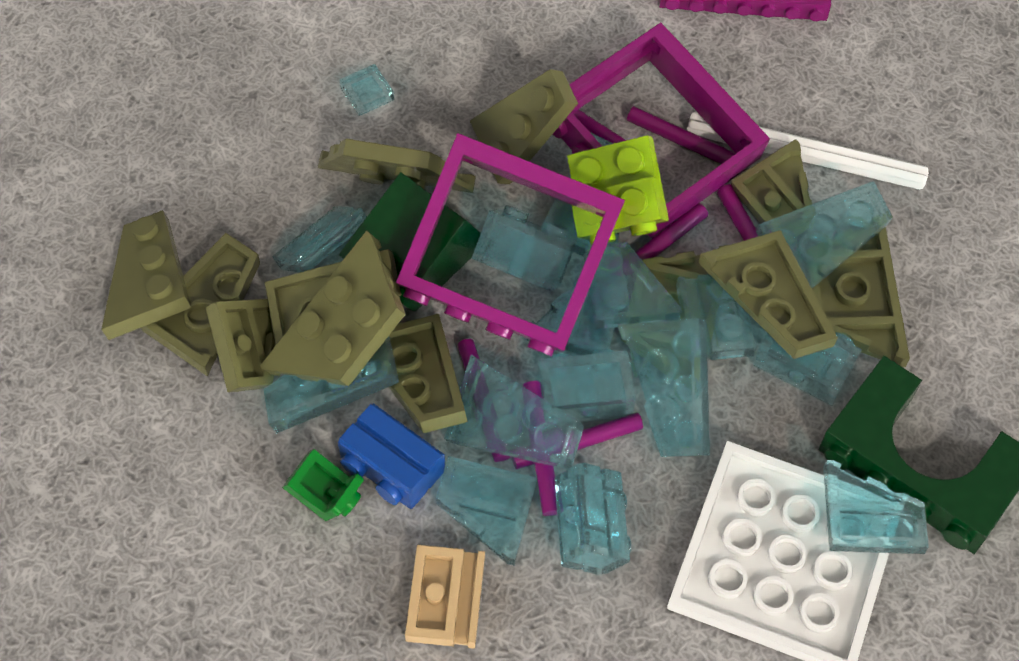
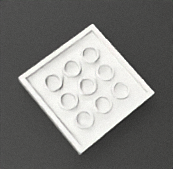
M727 441L667 609L804 661H858L904 504Z

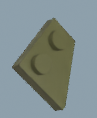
M797 139L731 180V186L738 198L768 234L781 230L785 240L789 243L815 226L812 200L809 197L806 172H804L801 147Z
M268 299L218 301L205 307L227 392L257 390L273 384L274 375L260 367L261 363L276 346Z

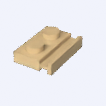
M417 545L405 631L406 642L453 647L454 644L466 645L468 648L475 649L485 551L471 553L464 552V549Z

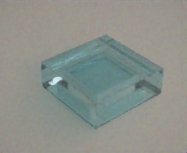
M375 64L340 79L341 90L359 116L395 100L393 89Z

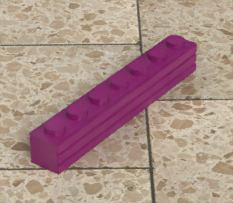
M660 0L659 8H667L669 10L683 9L693 12L708 11L718 14L734 13L742 16L759 15L767 18L784 17L788 19L827 21L831 0Z

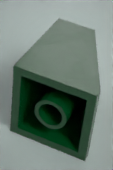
M400 172L339 253V256L344 259L363 234L368 231L380 241L382 248L379 251L389 249L393 252L399 276L432 195ZM445 205L416 276L442 287L489 239L463 217ZM400 287L401 295L399 297L402 305L416 312L422 305L403 297L405 289Z

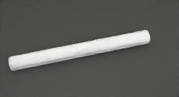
M692 112L687 131L705 139L726 143L698 112ZM760 127L770 138L763 153L773 154L797 139L801 147V159L805 163L918 190L924 188L928 178V167Z

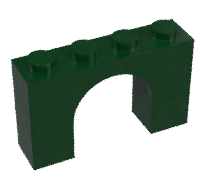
M883 356L827 429L818 450L825 455L827 461L834 467L841 470L847 469L861 478L865 486L873 493L888 496L892 500L903 503V510L910 518L917 522H926L940 531L950 545L961 550L966 549L975 555L1019 491V442L1001 431L979 464L971 472L959 478L943 480L930 478L918 473L906 464L897 452L892 430L895 422L912 401L922 379L886 356Z

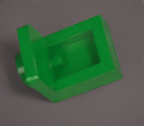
M312 449L308 451L282 488L320 518L327 521L340 514L345 517L351 512L361 498V494L357 490L364 481V478L358 473L349 477L323 455Z

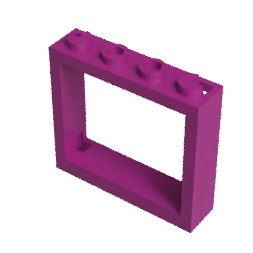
M661 22L569 84L578 104L552 134L556 138H561L572 150V154L602 147L573 113L648 61L660 71L736 154L667 203L666 208L669 221L656 224L657 231L649 233L648 236L650 238L759 160L770 140L766 133Z
M457 133L396 283L405 289L403 297L424 306H428L430 299L447 306L444 311L446 315L469 323L471 316L488 322L486 331L508 340L515 333L530 339L527 345L528 348L552 357L554 350L562 353L565 350L625 200ZM463 161L603 217L557 333L416 276Z

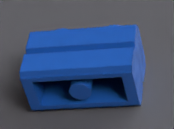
M374 403L365 409L357 418V422L353 423L338 441L340 458H342L340 463L343 468L351 475L356 473L361 477L365 475L377 484L375 487L376 491L384 500L392 505H397L401 502L409 509H413L426 494L427 490L433 486L445 471V454Z

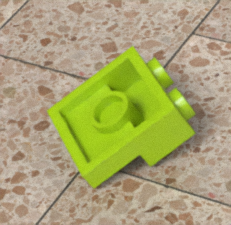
M646 135L567 155L571 179L625 200L608 243L616 241L615 233L630 230L631 236L645 235L656 232V224L669 221L653 137ZM571 205L577 237L590 239V244L592 245L603 217Z

